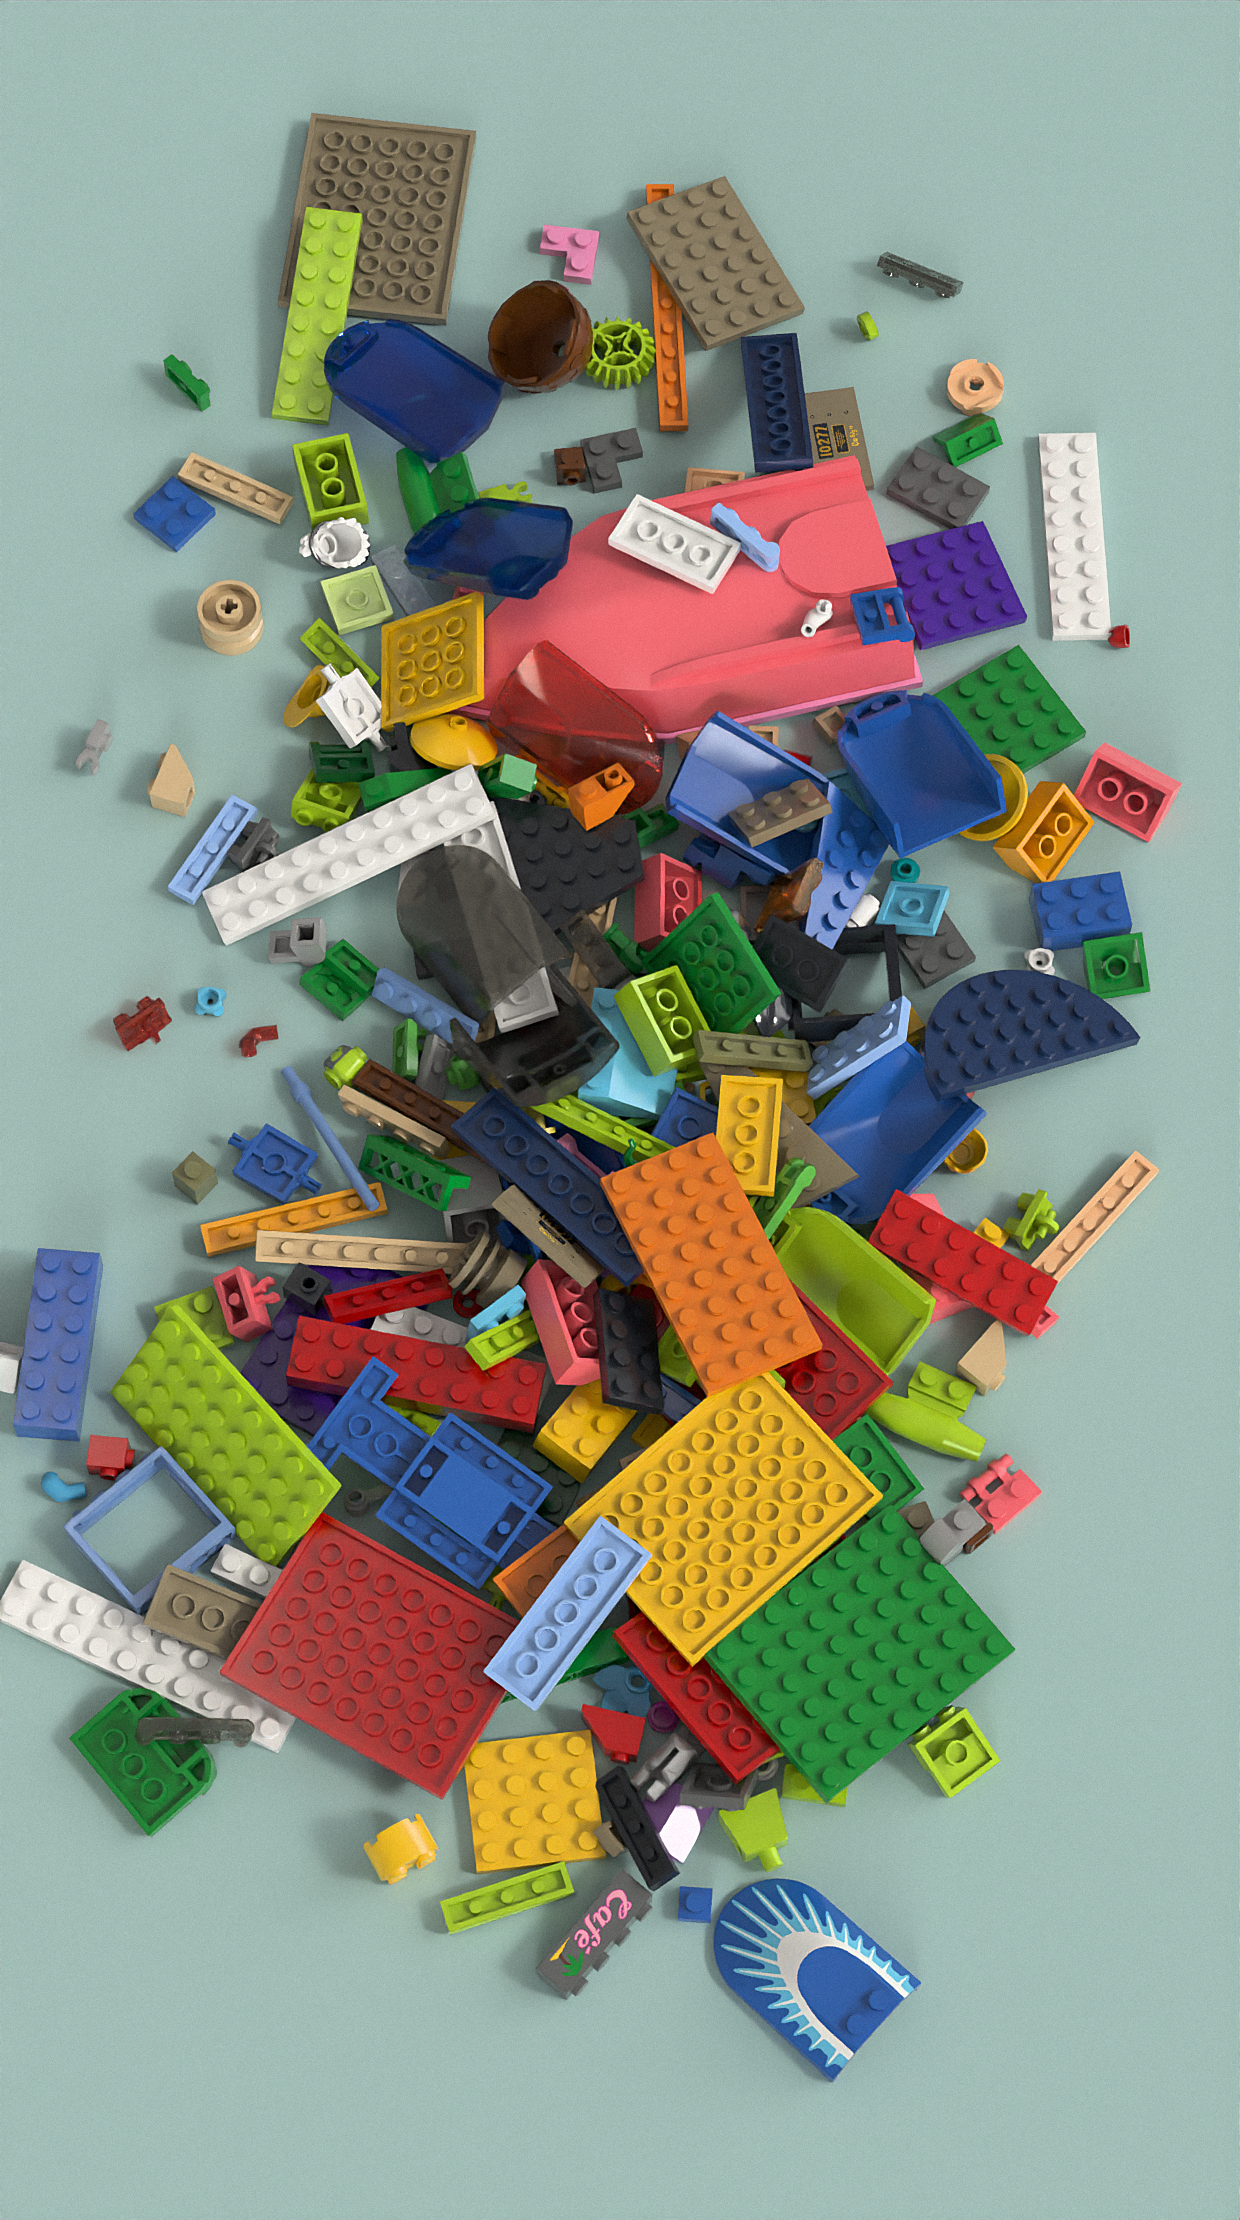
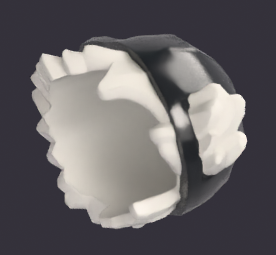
M339 517L337 520L322 522L311 533L300 539L302 545L299 548V553L303 557L311 555L321 566L340 569V567H358L368 560L370 554L369 535L361 527V524L356 522L355 518L344 520L343 517Z

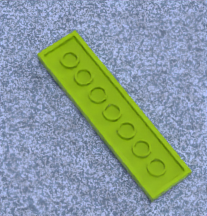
M306 207L272 409L273 419L329 426L363 220L362 213Z

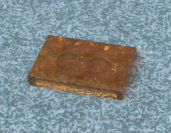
M814 857L775 879L754 930L761 933L771 914L786 923L791 922L800 915L803 916L811 905L809 898L812 891L819 886L823 875L820 873L825 863Z

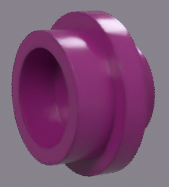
M659 1701L653 1704L647 1715L649 1726L658 1733L673 1731L677 1727L680 1718L666 1701Z

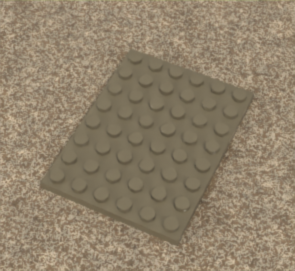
M311 113L278 297V306L283 308L290 307L306 207L362 213L363 220L347 315L446 326L476 144V131Z

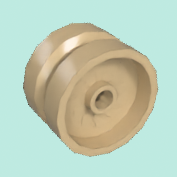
M230 579L212 584L201 594L197 605L201 636L206 645L219 654L229 656L243 654L254 648L260 641L264 629L260 598L255 590L244 582Z

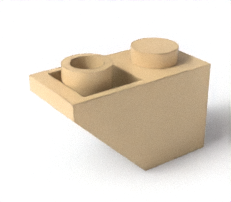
M170 744L167 753H162L160 756L158 775L150 780L147 794L150 795L153 808L186 817L196 793L194 780L177 746Z

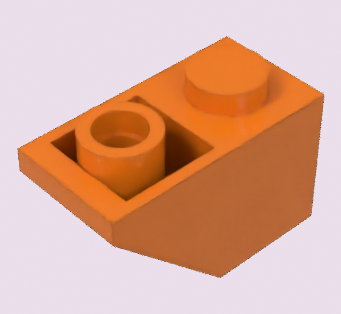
M618 762L568 789V796L572 815L586 831L613 817L635 785L634 780Z

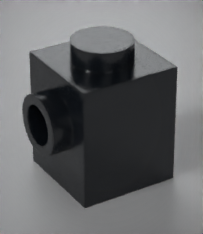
M300 1262L282 1286L284 1298L315 1316L320 1308L325 1309L324 1296L333 1294L331 1280Z

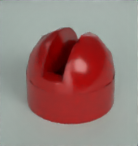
M1128 625L1112 627L1108 632L1112 633L1108 638L1109 644L1115 648H1129L1130 631Z

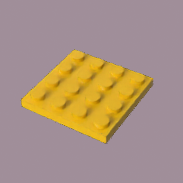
M479 592L470 593L382 625L381 728L383 730L391 732L394 731L393 724L405 722V726L484 699V596Z
M590 1729L476 1743L464 1763L477 1875L544 1867L563 1861L565 1864L606 1859V1851L602 1849L598 1838L593 1833L602 1824L599 1794L595 1787L597 1779Z

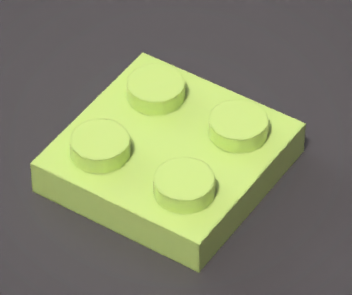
M376 565L320 581L338 635L394 619V613Z

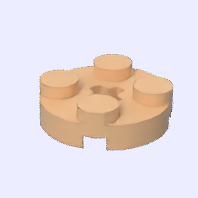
M978 359L964 360L955 365L950 372L947 380V395L951 403L960 409L964 415L973 416L976 413L980 414L990 411L1002 399L1003 376L998 368L989 362L984 364L978 363ZM973 382L975 385L981 384L982 386L980 390L975 391L970 389V383Z

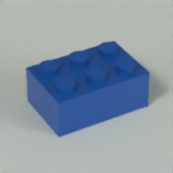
M1120 871L1032 884L1029 904L1039 948L1051 951L1083 947L1082 941L1125 935L1131 932L1132 921Z

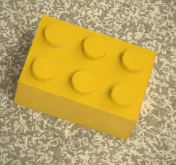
M601 1378L582 1386L577 1385L541 1429L532 1446L583 1484L635 1419L639 1411L604 1404L602 1400Z

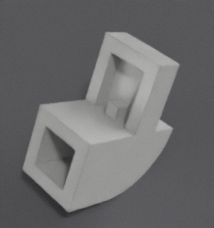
M321 917L292 919L291 930L270 931L268 959L272 964L301 962L303 966H312L322 962L326 955V924Z
M964 1499L942 1519L940 1517L922 1535L919 1542L939 1566L941 1564L946 1566L964 1550L963 1545L987 1524L968 1501Z

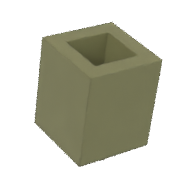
M193 1151L172 1172L175 1187L197 1205L218 1184L216 1170Z

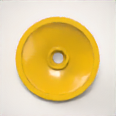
M440 714L419 721L413 725L410 733L411 745L421 757L437 766L457 771L472 764L475 771L479 770L480 766L495 759L498 751L494 737L484 726L470 718L457 714Z
M984 754L1001 776L1007 812L959 832L960 835L967 839L990 841L999 838L1017 824L1025 810L1028 797L1025 777L1015 763L1003 756Z

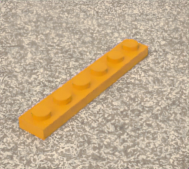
M376 1182L367 1185L379 1203V1207L374 1211H369L355 1188L202 1224L200 1228L207 1256L211 1257L256 1246L257 1230L310 1233L388 1214L381 1183Z

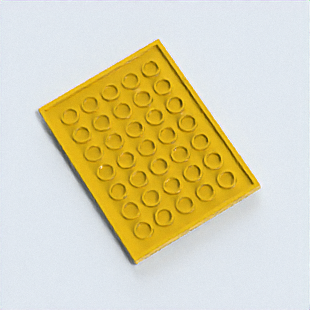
M767 1372L705 1398L564 1521V1526L581 1542L599 1516H602L653 1555L625 1593L693 1667L704 1657L706 1652L751 1616L883 1498V1495Z

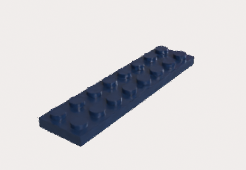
M797 333L740 337L755 473H773L782 470L801 471L813 468V454Z
M496 1086L451 1125L453 1133L510 1184H515L549 1219L625 1287H628L644 1272L600 1185V1178Z

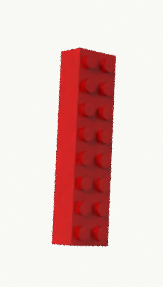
M299 1316L286 1372V1381L289 1386L344 1396L374 1356L399 1374L380 1400L386 1405L446 1417L451 1412L462 1420L534 1433L546 1375V1364L510 1357L483 1371L469 1352L462 1347Z

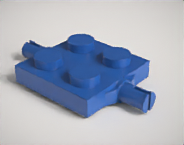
M266 1123L259 1134L250 1141L242 1138L235 1132L229 1138L228 1144L242 1151L241 1159L232 1171L233 1176L278 1203L285 1205L294 1191L301 1186L314 1195L318 1194V1190L320 1191L322 1183L308 1176L310 1168L318 1158L317 1153Z

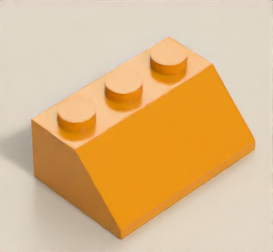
M1040 781L1027 798L1026 807L1020 820L1009 832L998 838L993 845V849L1009 868L1035 884L1054 881L1095 822L1064 783Z

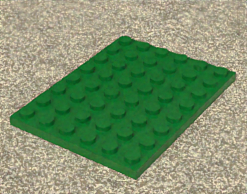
M892 1504L775 1593L751 1616L704 1655V1659L826 1804L1016 1650L943 1564L939 1566L920 1544V1537Z

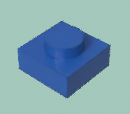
M502 1220L496 1227L502 1239V1245L507 1250L511 1248L515 1252L531 1255L522 1232L511 1222Z
M680 1886L678 1921L710 1923L713 1888Z

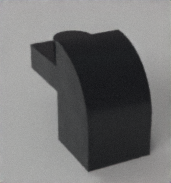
M405 722L393 724L394 735L389 736L391 751L386 752L390 773L438 768L437 765L421 757L413 747H409Z

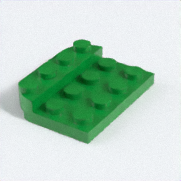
M136 1688L123 1691L69 1738L150 1837L154 1836L200 1794L205 1795L217 1776L215 1762L208 1748L164 1696L151 1689Z

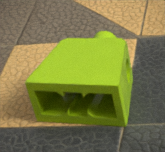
M775 1788L749 1798L744 1810L726 1811L722 1809L718 1811L717 1819L745 1862L759 1857L766 1873L783 1866L777 1849L787 1845L788 1835Z

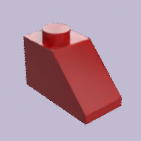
M583 1704L581 1718L587 1728L590 1729L592 1736L604 1755L611 1757L610 1760L621 1765H628L629 1762L637 1763L646 1718Z

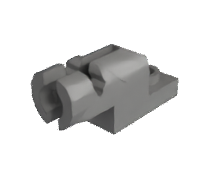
M684 1723L676 1733H672L663 1745L654 1752L644 1766L630 1779V1782L639 1792L649 1780H654L655 1783L647 1790L648 1795L646 1799L655 1803L674 1782L678 1783L706 1749Z

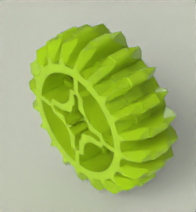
M618 315L615 321H610L607 316L604 324L596 321L594 329L592 328V354L585 368L587 377L593 376L595 384L603 381L605 388L610 384H614L616 390H618L620 384H624L629 389L631 381L639 385L641 377L647 378L649 369H652L654 366V357L656 355L653 337H649L648 328L641 329L640 321L631 324L630 317L626 321H621ZM632 345L638 349L640 353L638 356L633 354ZM597 349L602 352L603 360H600L596 355Z

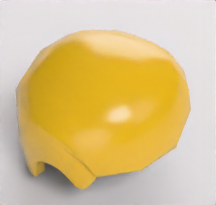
M974 1128L947 1156L943 1163L952 1172L959 1174H968L976 1171L984 1164L988 1153L986 1139Z

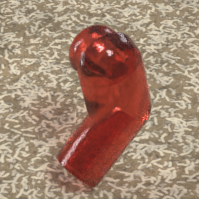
M277 1025L250 1029L239 1040L238 1047L241 1048V1055L243 1057H253L257 1054L256 1045L260 1042L279 1039Z

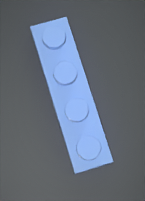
M231 795L168 885V892L194 905L201 896L202 891L205 890L228 857L227 851L232 844H237L242 837L243 828L247 822L253 821L258 814L257 808Z

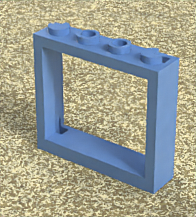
M162 1446L156 1451L153 1450L149 1455L145 1453L140 1459L139 1465L131 1471L128 1469L122 1472L116 1478L115 1484L107 1491H99L91 1499V1504L83 1511L77 1510L72 1513L73 1517L63 1526L66 1536L132 1611L141 1616L148 1610L163 1571L134 1595L82 1537V1534L162 1468L215 1526L212 1531L174 1561L171 1566L193 1574L217 1554L225 1544H229L237 1537L235 1527Z

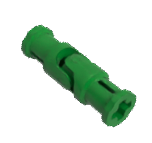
M615 922L597 942L605 944L617 956L616 960L620 964L627 966V969L636 979L649 975L648 973H640L644 969L641 961L648 953L642 950L637 941H631L619 929V924Z

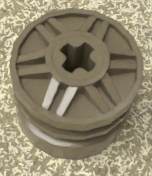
M483 1230L472 1242L467 1244L457 1258L448 1284L456 1288L466 1279L460 1291L464 1295L477 1286L479 1290L474 1302L486 1309L514 1288L525 1270L528 1260L511 1248L499 1258L497 1253L501 1242L495 1239L486 1249L485 1247L491 1235Z

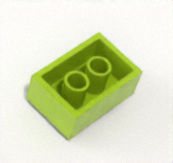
M344 433L292 444L294 465L311 531L320 523L337 520L339 517H343L344 520L355 518L356 522L361 525L369 524L368 506L349 434Z
M677 965L632 980L613 996L654 1077L698 1061L693 1036L697 1030L710 1031Z

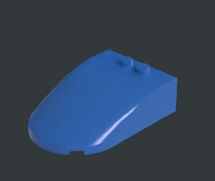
M907 690L885 692L862 701L844 717L845 722L837 733L840 756L870 815L899 858H903L1007 812L1001 776L951 710L938 698L927 693H923L922 696L909 695Z

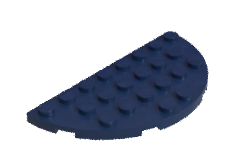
M998 970L982 973L958 983L939 1000L925 1026L921 1054L924 1055L926 1080L936 1101L939 1102L1137 1045L1141 1037L1132 1025L1109 1003L1070 980L1028 970Z

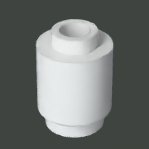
M862 894L844 928L871 926L877 919L880 911L879 901L870 894Z

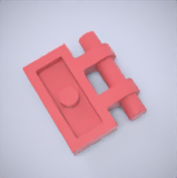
M1006 1453L1000 1459L992 1460L987 1465L988 1469L978 1478L973 1477L966 1483L967 1487L959 1493L963 1500L966 1499L969 1502L973 1497H976L981 1502L974 1509L986 1523H991L994 1526V1534H997L1042 1493L1021 1469L1012 1476L1007 1473L1006 1469L1014 1462ZM996 1478L1002 1485L990 1494L985 1487Z

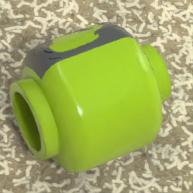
M341 1045L325 1059L323 1075L338 1090L343 1085L353 1088L352 1080L366 1064L365 1061L368 1057L358 1046L351 1048L347 1045Z

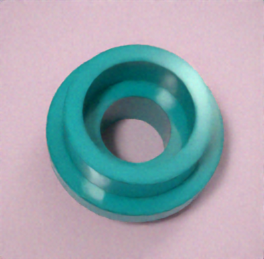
M900 858L892 864L890 876L893 881L916 883L920 876V868L914 860ZM907 868L911 872L908 874H904L900 871V869Z

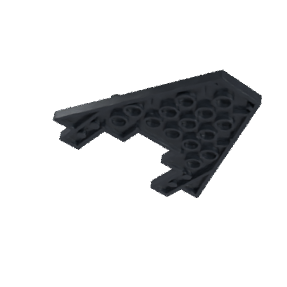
M488 797L489 802L493 801L496 806L538 946H541L645 880L635 820L612 817L586 831L572 815L570 809L510 798ZM472 936L413 948L418 979L423 980L447 975L449 995L452 1000L459 998L485 981Z

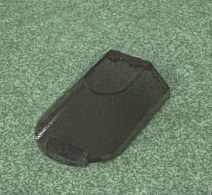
M450 845L433 850L411 867L401 883L397 896L396 913L403 936L461 1012L479 1023V1033L485 1030L483 1026L492 1010L541 968L564 958L570 959L573 956L497 860L483 850L467 845Z

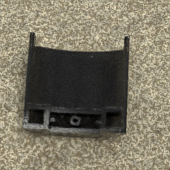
M555 964L549 966L551 989L559 1015L501 1033L479 1043H475L456 1018L449 1020L454 1053L515 1106H539L572 1093L598 1074L620 1048L619 1042Z

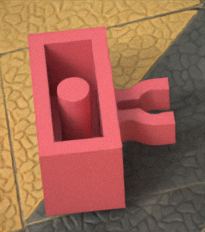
M237 1266L212 1278L230 1334L248 1342L273 1330L265 1304H273L281 1299L279 1294L274 1291L268 1295H263L269 1287L276 1285L273 1278L268 1276L258 1283L256 1275L241 1266Z

